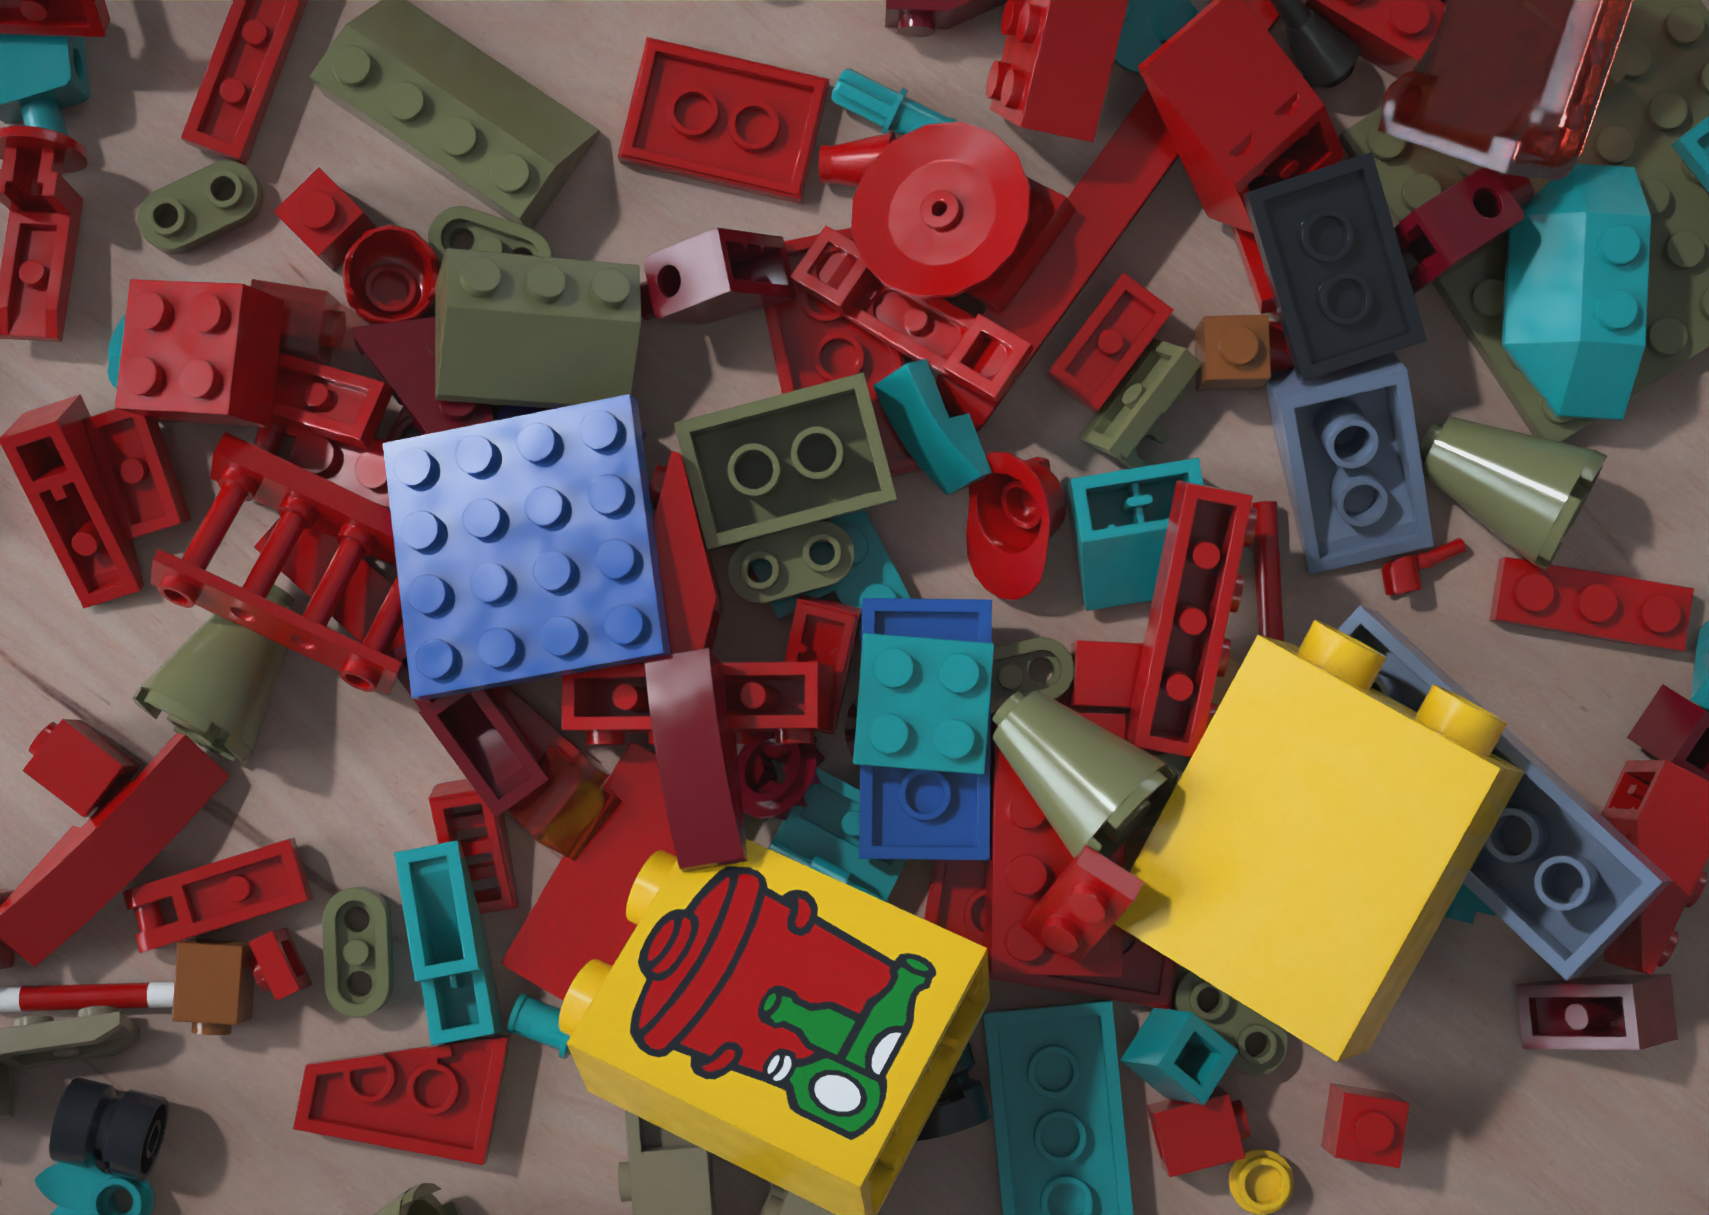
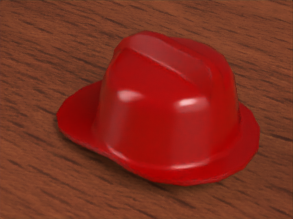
M993 451L985 455L992 473L969 485V509L966 531L967 557L975 577L987 591L1000 599L1017 600L1031 594L1042 581L1047 565L1049 540L1064 522L1067 502L1065 492L1058 478L1051 472L1049 459L1034 457L1022 460L1009 452Z

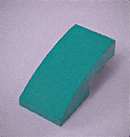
M927 359L906 363L873 385L880 404L904 447L918 466L946 495L957 493L992 473L970 414L967 413L949 418Z

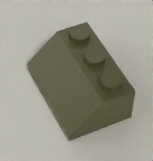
M446 248L435 285V400L557 409L627 394L631 395L641 328L639 265Z

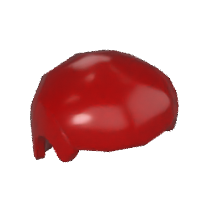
M389 224L365 231L349 248L344 259V294L349 307L353 308L356 315L369 325L421 319L435 303V285L439 275L438 257L434 249L415 230Z

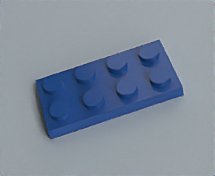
M862 598V643L863 633L992 643V600ZM991 692L984 775L860 765L859 859L990 860Z

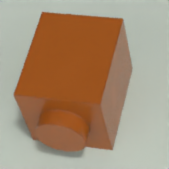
M1268 314L1204 316L1194 329L1195 357L1202 363L1196 371V391L1259 390L1271 379Z
M190 939L177 943L172 1021L192 1022V1033L229 1035L231 1034L232 1025H238L252 1019L255 979L250 970L248 959L254 956L247 941Z

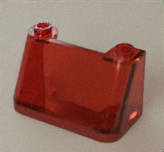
M1447 0L1425 72H1406L1388 87L1383 98V114L1377 131L1503 174L1548 180L1563 179L1573 170L1583 151L1633 0Z

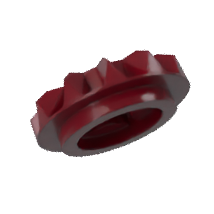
M756 732L751 737V744H745L738 755L743 811L763 822H766L769 818L787 821L791 808L794 806H807L805 794L810 786L822 784L816 774V768L825 759L816 748L817 737L815 735L814 744H776L775 732ZM773 759L785 764L783 770L787 776L782 784L775 782L777 774L774 771L775 766L771 762Z

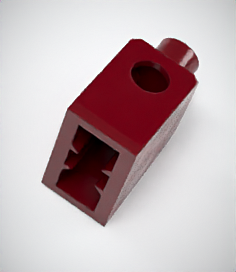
M1485 165L1413 210L1394 227L1414 295L1488 247L1524 219V212L1521 207L1534 198L1533 186L1524 172L1512 167L1498 175L1493 167Z
M719 227L648 255L644 262L647 281L640 283L641 317L645 320L657 318L659 321L706 324L796 298L793 282L790 278L791 272L783 237Z

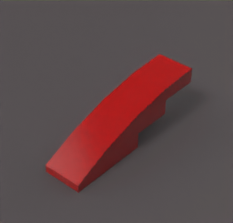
M176 733L134 781L124 779L81 828L72 825L0 906V940L31 966L36 967L132 881L188 824L230 776L187 735Z

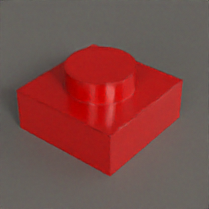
M287 927L270 931L248 942L254 956L248 959L252 975L263 992L271 990L275 1001L291 996L313 985Z

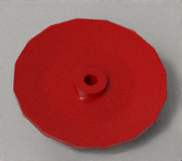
M964 122L927 124L893 140L867 166L853 197L851 234L862 263L887 288L918 299L955 297L989 281L1015 255L1030 222L1031 186L1017 153L994 132Z

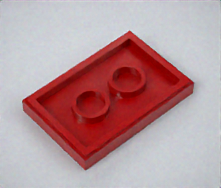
M647 37L617 156L620 163L802 204L830 87V79Z

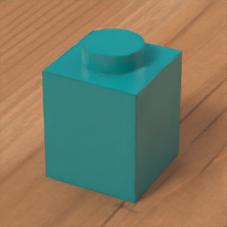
M1153 1008L1120 1061L1163 1097L1205 1105L1238 1050L1193 1012Z

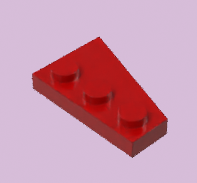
M512 1034L310 1062L305 1065L293 1129L484 1165L488 1160Z

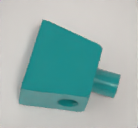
M0 34V120L5 124L24 120L25 126L46 128L68 135L61 109L83 103L90 97L84 37Z

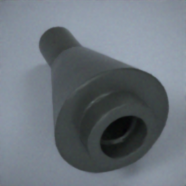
M1269 0L1287 24L1286 30L1301 73L1311 88L1335 87L1352 74L1360 52L1359 46L1315 11L1308 9L1302 0Z

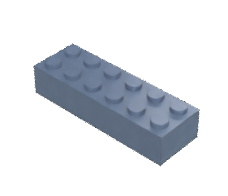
M1359 605L1338 628V630L1363 642L1387 657L1371 687L1418 712L1431 686L1436 684L1482 707L1378 611ZM1505 728L1491 753L1525 771L1463 883L1567 981L1579 977L1673 880Z

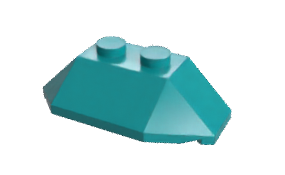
M1570 163L1535 194L1530 202L1521 207L1524 212V219L1507 232L1501 346L1529 383L1547 401L1545 404L1555 417L1621 421L1624 419L1646 345L1651 214L1635 167Z

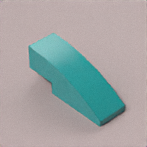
M460 841L394 852L415 982L421 981L431 1046L504 1032L487 941Z

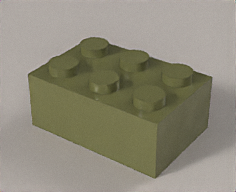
M864 372L674 423L707 550L714 551L781 531L897 502Z

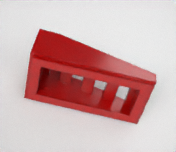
M468 779L435 785L428 799L438 844L457 841V831L485 826L487 828L488 835L458 840L461 843L465 857L492 852L493 861L467 865L471 881L497 877L499 887L474 891L480 914L517 908L519 903L504 812L495 818ZM477 803L482 804L481 810L456 814L453 812V807Z

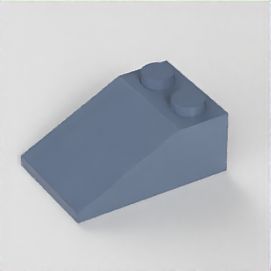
M1391 352L1305 381H1298L1294 368L1272 373L1271 379L1266 382L1273 429L1309 574L1434 546L1408 369L1395 353Z

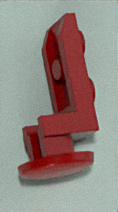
M22 125L0 128V159L3 160L2 169H0V202L10 211L0 270V339L62 342L83 198L62 177V174L73 173L86 168L88 164L87 151L77 140L54 130Z

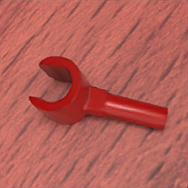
M1457 538L1426 553L1422 552L1418 555L1404 556L1386 562L1381 570L1385 594L1392 596L1423 590L1419 570L1432 568L1466 552L1464 541L1461 538Z

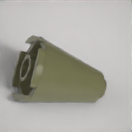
M1451 416L1443 427L1433 422L1419 445L1421 459L1425 461L1422 467L1423 475L1533 565L1545 571L1549 568L1563 543H1560L1562 537H1565L1569 528L1573 526L1602 470L1603 463L1607 459V455L1594 449Z
M273 585L266 599L294 611L290 608L294 598L280 587ZM213 614L138 688L132 699L137 706L155 719L158 718L161 711L168 713L167 720L175 726L173 731L187 735L194 743L227 760L234 762L237 758L242 765H246L254 752L288 648Z
M1038 690L1031 692L1026 697L1020 691H1017L1001 705L992 718L998 725L994 732L993 740L1073 858L1076 857L1085 845H1088L1109 859L1149 818L1146 812L1150 808L1151 803L1147 799L1154 794L1159 800L1163 801L1178 779L1179 773L1169 764Z

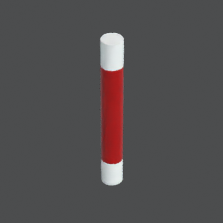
M174 982L0 987V1012L80 1010L91 1006H111L117 1009L173 1007Z

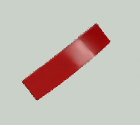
M826 225L790 276L793 282L882 342L914 361L927 359L932 371L996 402L999 401L1034 349L1030 342L978 313L974 317L943 298L918 299L887 288L862 263L855 242Z

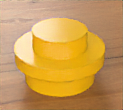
M1255 1148L1244 1152L1246 1158L1234 1161L1229 1171L1228 1184L1234 1200L1243 1209L1253 1214L1266 1215L1280 1210L1287 1204L1293 1193L1294 1176L1291 1167L1282 1156L1269 1149Z

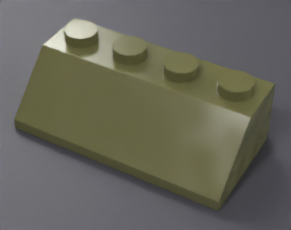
M381 0L348 22L309 76L324 96L505 219L532 229L537 225L600 134L599 129L407 0Z

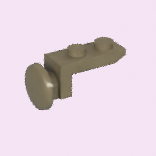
M91 1006L80 1009L77 1018L54 1021V1018L51 1016L29 1015L15 1019L14 1027L0 1028V1119L14 1117L13 1070L114 1056L140 1040V1027L115 1007Z

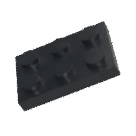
M1372 152L1242 194L1298 381L1318 377L1427 341Z

